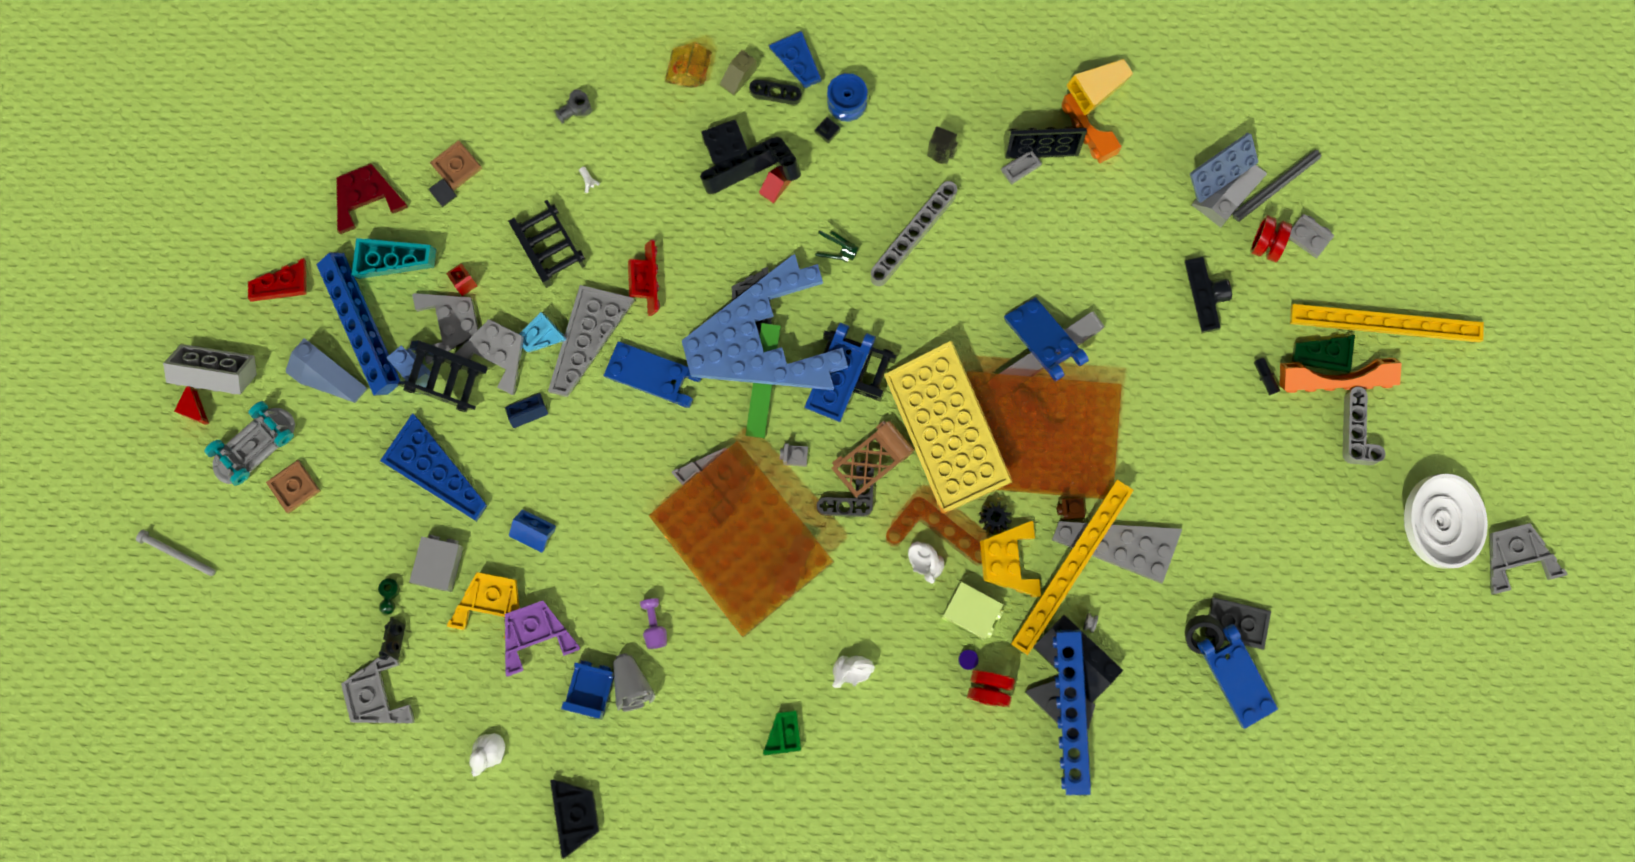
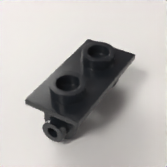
M390 617V621L385 625L383 637L385 642H382L381 650L379 651L380 658L383 660H387L388 657L398 660L406 625L393 617Z

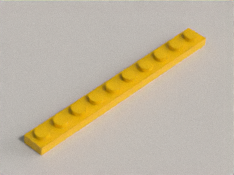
M1299 304L1291 305L1290 324L1479 343L1483 341L1484 322Z
M1119 480L1115 481L1013 639L1011 645L1026 655L1030 653L1134 490Z

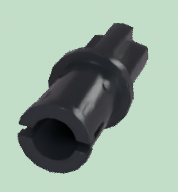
M1260 358L1254 361L1261 377L1260 381L1265 385L1268 395L1270 396L1281 391L1273 377L1274 373H1271L1265 359Z

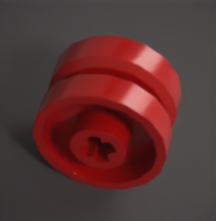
M1265 215L1253 240L1250 254L1261 257L1266 252L1267 260L1275 263L1278 262L1288 243L1292 223L1281 221L1276 227V218Z
M972 670L970 681L982 687H970L967 699L989 706L1010 707L1012 697L1007 693L1000 692V690H1013L1015 679L1000 674Z

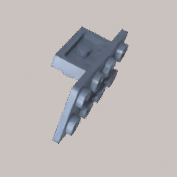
M1245 134L1190 173L1198 202H1203L1258 163L1252 134Z

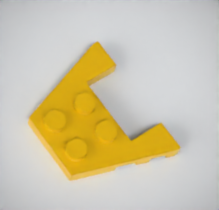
M1033 521L1026 522L980 541L984 581L1005 588L1008 587L1035 598L1041 597L1039 579H1021L1017 540H1031L1035 538Z
M477 572L467 588L463 599L455 609V613L447 623V627L466 630L470 610L505 617L506 613L520 609L517 580Z

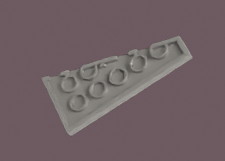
M579 286L565 333L566 340L563 341L549 386V393L564 397L570 395L635 301L634 298L587 286Z
M1059 521L1052 541L1073 548L1088 523ZM1111 525L1092 557L1162 584L1182 529Z

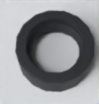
M1199 615L1189 620L1185 626V639L1192 651L1202 654L1197 645L1199 642L1194 640L1192 636L1193 632L1200 627L1215 629L1216 637L1210 642L1215 652L1221 648L1224 642V633L1221 623L1216 618L1210 615Z

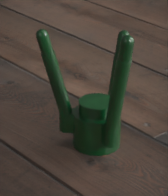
M818 231V234L842 246L840 253L843 256L815 253L816 256L848 262L849 259L854 260L859 248L858 246H855V244L847 241L834 231H830V234L834 237Z

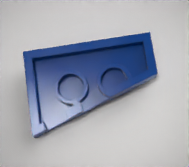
M802 31L769 45L770 50L805 88L822 81Z

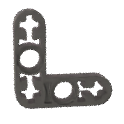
M857 466L856 476H863V471L859 470L863 469V466ZM867 467V469L871 470L867 472V477H874V468ZM856 479V491L863 484V480L859 481V479ZM873 485L870 487L869 493L861 494L857 498H821L816 505L817 511L823 516L867 517L871 514L873 508ZM823 502H827L829 506H834L833 502H837V512H833V508H827V511H823L820 505H823ZM842 502L850 505L848 512L844 513L839 510V505ZM852 502H856V507H861L862 503H866V507H869V509L866 510V513H862L861 509H855L856 513H852Z

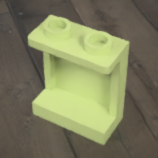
M961 582L942 619L960 626L984 641L986 637L990 639L995 628L992 625L995 620H1000L1004 612L1001 609L1003 604Z

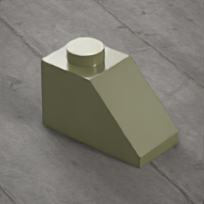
M741 50L730 62L720 86L735 96L757 70L756 60Z

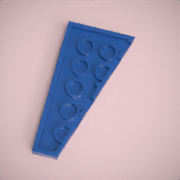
M412 413L380 461L477 522L488 505L415 414Z

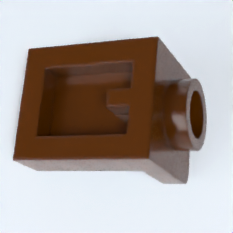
M1061 498L1059 504L1056 505L1057 515H1061V520L1085 518L1083 498L1067 500Z

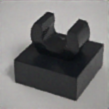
M828 117L815 129V133L828 144L840 132V127Z

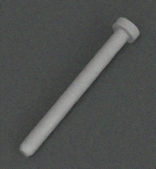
M144 529L136 537L137 542L141 544L145 542L209 576H214L216 573L213 568L149 536V532Z

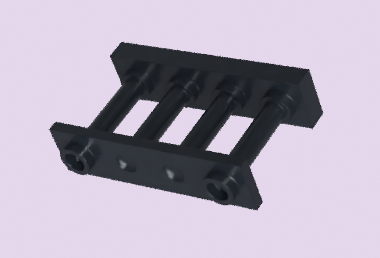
M545 200L547 210L523 223H517L515 217L508 220L544 286L548 288L553 285L550 281L553 278L552 275L576 262H579L583 269L585 267L583 261L586 259L581 250L577 251L559 221L557 217L559 212L554 204L550 205L549 201ZM550 216L554 218L556 225L532 238L525 237L524 232H526V229ZM559 231L562 232L565 238L564 241L540 254L539 252L534 253L532 248L535 247V244ZM570 246L574 253L573 256L549 269H543L541 265L544 262L543 260Z
M824 331L823 339L828 341L823 353L828 352L836 331ZM844 339L845 342L861 347L862 343L854 340ZM872 347L853 392L881 402L884 390H881L880 384L888 362L895 364L896 355L890 350L883 349L882 351ZM847 350V351H846V354L849 355V354H851L852 351H851V350ZM870 356L881 359L873 383L867 385L863 383L862 377Z
M420 340L411 341L409 349L415 351V361L408 381H399L398 385L404 387L403 390L413 394L418 392L454 405L456 410L467 413V410H475L476 406L468 403L475 378L480 374H486L488 366ZM430 356L433 357L434 363L425 388L417 385L416 381L424 357ZM446 362L450 364L451 371L444 393L441 394L433 391L441 364ZM462 368L467 370L468 377L461 400L452 398L451 394L458 371Z

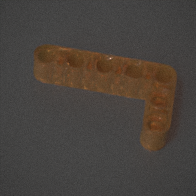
M922 497L914 498L886 533L887 544L892 547L899 546L918 522L921 521L974 565L982 566V561L975 558V553L981 552L980 543ZM916 503H921L924 506V510L916 511L913 506ZM936 515L939 518V522L933 524L929 521V517ZM903 518H910L912 525L904 526L901 520ZM946 527L953 528L954 535L947 536L944 533V529ZM896 532L899 534L900 539L892 541L889 535ZM962 539L968 540L970 547L962 548L959 541Z

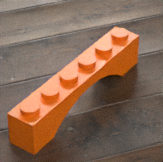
M1379 358L1357 371L1341 375L1317 373L1306 368L1300 362L1280 363L1279 385L1289 393H1295L1297 390L1315 392L1316 389L1334 391L1336 388L1352 390L1355 387L1373 389L1374 386L1392 388L1393 385H1400L1402 363L1396 358Z

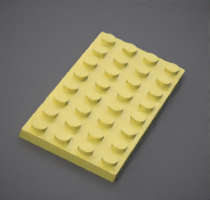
M952 341L884 374L942 514L948 513L1013 482Z

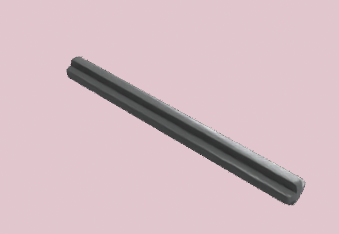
M1318 150L1312 151L1240 207L1233 214L1235 220L1239 222L1317 162L1322 156Z

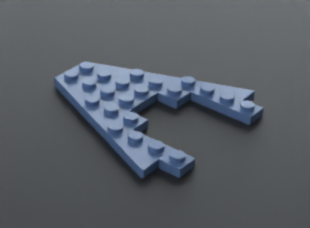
M795 254L685 337L682 340L691 377L834 390L830 373L848 368L843 348L787 364L782 347L764 352L756 325L757 321L773 317L770 299L823 284L818 264L799 269Z

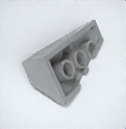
M1254 165L1200 203L1196 199L1192 206L1221 228L1267 173L1257 165Z

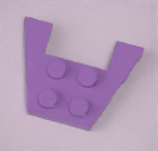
M543 600L505 614L506 677L524 671L517 652L518 650L553 637H557L563 656L580 650L578 644Z

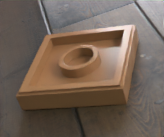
M459 140L430 162L453 191L482 169L480 164Z
M299 460L266 482L288 514L320 492V489Z

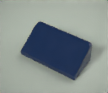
M541 393L505 407L508 420L513 428L548 415Z

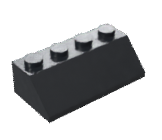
M1065 615L1057 620L1033 646L1054 668V656H1058L1057 648L1053 647V636H1057V631L1080 630ZM1082 632L1085 696L1092 703L1114 682L1123 669ZM1067 646L1062 650L1065 656L1069 657L1074 654V650L1071 647ZM1066 667L1064 674L1071 677L1075 674V670L1072 667Z

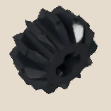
M992 501L989 502V507L986 505L982 507L985 512H979V516L983 517V519L979 520V524L986 523L983 530L985 531L988 527L991 528L990 534H993L994 529H996L998 534L1001 533V528L1006 531L1008 529L1006 524H1011L1012 522L1011 519L1006 518L1011 516V512H1004L1008 506L1005 505L1003 508H1000L1001 502L999 501L996 507ZM993 514L1000 517L997 522L991 520Z

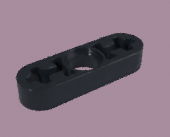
M758 79L753 80L749 85L751 96L757 99L796 105L802 99L801 90L796 86ZM757 86H760V90L755 92ZM777 88L781 93L778 96H773L770 93L771 90ZM793 92L796 93L794 99L791 98Z

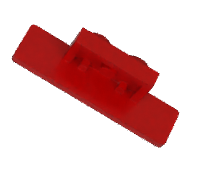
M650 240L645 244V260L630 259L628 261L629 297L647 298L648 316H653L660 308V301L657 300L659 283L656 278L658 265L656 264L657 247L655 246V240Z

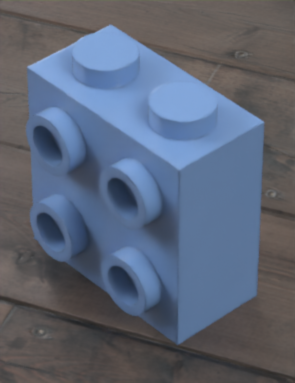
M401 345L386 358L402 377L408 381L416 354L408 348L406 350ZM423 363L416 384L426 388L430 370Z

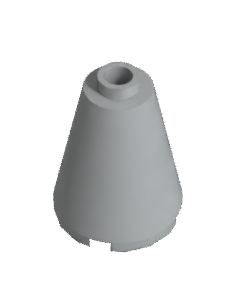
M626 653L618 655L613 662L617 710L620 711L622 708L623 712L632 711L644 707V702L648 700L649 703L653 702L655 693L634 658Z

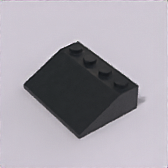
M1068 126L1060 129L1048 127L1046 129L1007 130L1004 135L1005 159H1017L1030 152H1033L1037 158L1079 156L1087 128Z

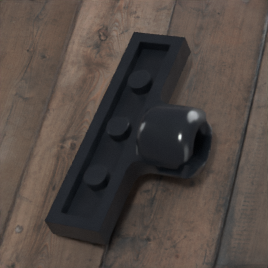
M1204 257L1185 260V268L1201 334L1220 330L1216 304L1232 299L1231 284L1227 278L1215 281L1210 280Z

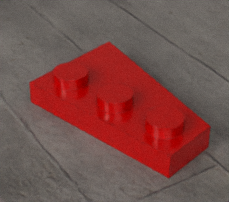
M305 259L298 260V263L281 267L282 270L273 274L267 273L249 281L248 299L250 302L306 295Z

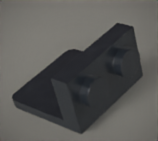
M736 119L701 131L704 145L708 149L713 164H719L747 154V147Z

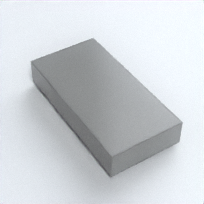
M1030 152L1001 168V172L1012 185L1040 167L1042 163L1033 152Z

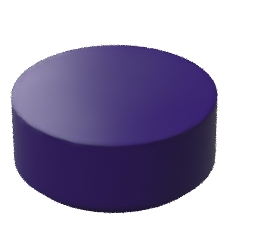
M972 650L963 651L958 658L959 665L965 670L974 669L979 661L978 655Z

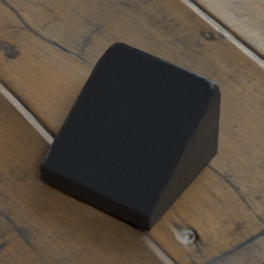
M441 179L429 188L430 193L442 207L457 197L444 179Z

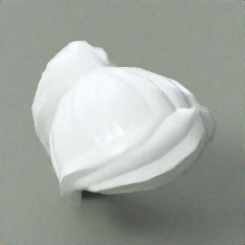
M921 542L911 544L908 549V557L913 571L924 575L927 582L934 583L935 578L939 577L943 572L944 559L929 544Z
M841 656L833 666L834 682L832 686L834 688H841L845 682L856 686L857 683L869 679L875 666L872 661L862 656Z
M495 733L479 736L474 742L472 754L469 758L473 776H478L486 768L501 763L505 752V742L500 735Z

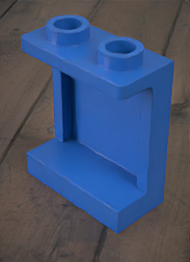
M583 660L580 661V664L574 663L575 669L569 691L561 709L603 719L614 680V672H611L610 667L600 665L599 668L591 667V662Z

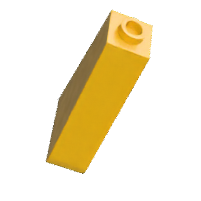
M1122 59L1075 74L1066 86L1084 115H1088L1123 86L1133 75V72L1126 61Z

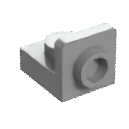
M785 443L784 448L780 449V459L783 460V464L807 467L808 447L792 446L789 443Z

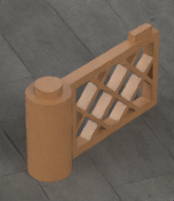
M885 420L876 427L877 431L846 457L840 456L832 462L834 466L831 469L856 498L915 451L890 421L887 423ZM875 439L880 444V451H870L869 443ZM866 453L865 463L854 462V455ZM868 454L879 455V465L867 464ZM882 455L890 456L894 462L889 466L881 465ZM842 465H851L850 475L842 474L838 468ZM853 466L865 467L864 476H854ZM867 467L878 468V475L876 477H866ZM852 479L863 480V487L856 491L852 486Z

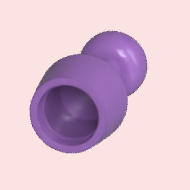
M658 598L640 602L641 608L647 610L650 628L643 632L647 649L667 646V631L663 626L657 625L655 608L659 605Z

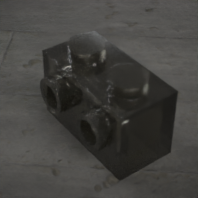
M936 126L929 141L927 157L932 158L939 164H948L950 159H954L957 152L956 148L959 143L956 141L957 134Z

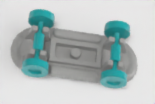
M260 401L253 405L248 412L254 420L226 445L219 439L211 442L204 452L208 457L215 456L213 459V471L217 479L226 484L240 485L248 479L250 472L275 450L289 443L294 437L295 421L288 411L281 408L268 409V405L264 401Z

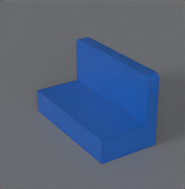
M522 509L512 521L509 537L542 553L545 550L547 540L555 532L556 526Z

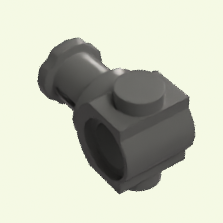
M580 89L570 93L566 105L558 110H553L562 124L573 115L575 117L588 116L593 111L587 95L580 91ZM579 101H585L581 105L577 104Z

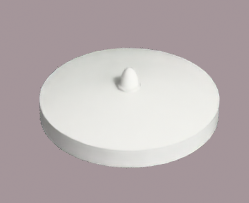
M1453 474L1432 475L1417 483L1407 498L1404 510L1406 535L1413 550L1423 561L1437 568H1459L1469 564L1479 555L1487 536V514L1480 495L1468 481Z

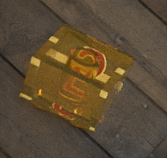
M697 42L673 48L665 82L690 88L704 85L712 52Z

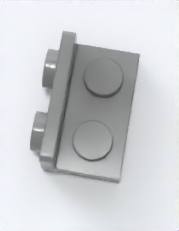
M1303 214L1292 227L1289 240L1317 258L1334 235L1328 228L1316 223L1314 218Z

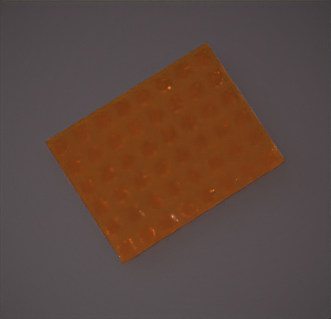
M738 441L649 515L742 637L750 633L834 563V560Z

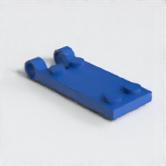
M1036 297L1004 316L1006 323L1054 381L1065 376L1058 364L1069 357H1072L1078 366H1082L1089 361L1084 350L1075 344Z
M841 322L837 327L828 352L843 348L848 368L830 373L834 390L812 388L804 407L837 422L842 420L876 336L866 333L861 347L845 342L844 339L849 330V325ZM851 350L852 352L848 355L846 351Z
M619 341L603 375L605 378L685 408H690L693 399L679 393L684 379L688 378L695 382H700L702 379L691 377L687 366ZM676 380V384H671V381Z
M1230 624L1223 628L1224 635L1230 643L1215 652L1213 645L1207 638L1197 643L1241 728L1246 729L1275 712L1278 708L1246 650L1238 629L1233 624ZM1226 654H1229L1228 659L1225 658Z

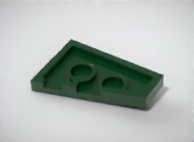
M1355 335L1322 341L1296 343L1293 348L1292 363L1300 362L1304 366L1349 373L1352 368Z

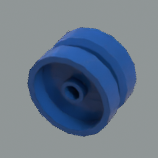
M847 73L832 79L827 90L829 112L835 118L848 122L862 116L867 107L868 90L865 82L860 77Z

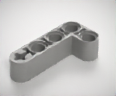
M1362 387L1353 388L1344 397L1343 458L1350 464L1375 465L1385 458L1386 453L1380 445L1366 444L1368 396L1366 390ZM1352 412L1358 415V420L1353 418ZM1352 431L1358 434V439L1352 436ZM1351 449L1357 452V458L1351 454ZM1371 451L1376 453L1377 459L1372 458Z

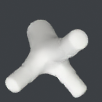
M586 167L579 169L585 181V193H588L589 186L591 188L594 187V184L599 186L600 182L595 181L590 176Z

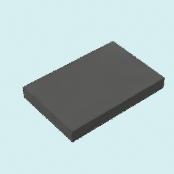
M1215 597L1211 599L1208 615L1216 618L1221 623L1222 628L1233 624L1238 629L1244 646L1260 650L1265 649L1271 611ZM1206 627L1204 636L1215 638V629ZM1224 635V641L1229 642L1226 636Z

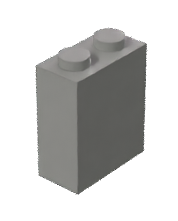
M428 535V538L421 537L409 582L414 585L452 592L463 547L458 544L459 541L447 539L445 542L440 541V537Z

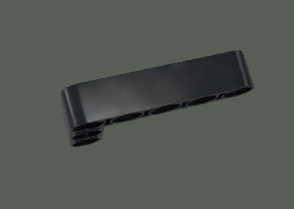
M773 137L748 149L745 155L719 163L703 171L700 178L708 194H715L774 164L788 181L798 179L801 176V171L796 157L783 139Z

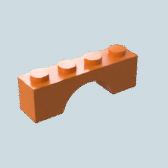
M1069 93L1064 96L1062 109L1065 114L1070 116L1073 127L1087 128L1083 143L1087 144L1091 149L1092 157L1097 159L1100 164L1119 154L1122 146L1113 132H1103L1095 129L1089 123L1087 115H1084L1072 94Z

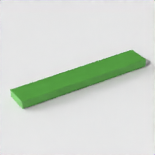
M762 323L760 340L764 352L778 348L780 325ZM753 383L745 436L765 439L772 384Z

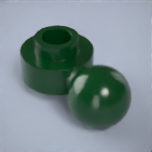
M388 578L384 579L378 587L380 595L384 598L379 604V610L384 615L393 613L395 604L392 599L400 591L398 583ZM391 585V589L385 591L386 586Z

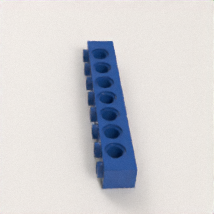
M328 253L316 264L373 396L388 395L399 386L398 382L400 379L394 366L386 358L389 354L357 281L352 276V270L345 254Z
M1082 630L1057 631V636H1053V647L1057 648L1058 656H1054L1055 668H1059V676H1055L1056 688H1060V696H1057V708H1061V716H1058V729H1062V736H1059V748L1063 749L1064 757H1060V767L1065 770V777H1061L1062 789H1066V795H1091ZM1071 647L1074 650V654L1069 657L1065 656L1062 651L1063 648ZM1072 667L1075 670V674L1071 677L1066 676L1064 669ZM1073 687L1076 690V695L1073 697L1067 696L1065 689ZM1073 707L1077 710L1078 714L1070 717L1067 715L1066 710ZM1069 728H1076L1079 734L1076 737H1071L1067 730ZM1071 748H1076L1080 754L1077 757H1072L1068 751ZM1077 768L1080 770L1081 775L1073 777L1070 774V770Z

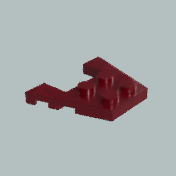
M372 164L337 177V230L339 234L356 229L350 211L377 200L386 198L392 214L408 208L407 204Z

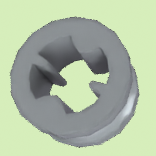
M1088 613L1083 630L1090 629V632L1093 633L1097 625L1098 616L1095 615L1093 617L1091 613Z

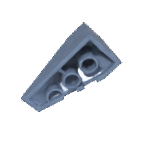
M305 338L291 352L285 372L302 385L354 403L368 389Z

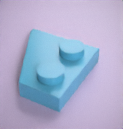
M542 312L519 333L524 336L522 347L529 353L566 340V337Z

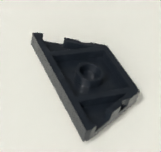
M550 780L561 858L563 859L600 832L594 791L558 780Z

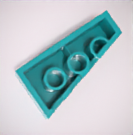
M356 238L352 276L363 279L434 268L436 249L426 244Z

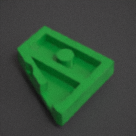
M797 711L777 713L763 751V756L802 751Z

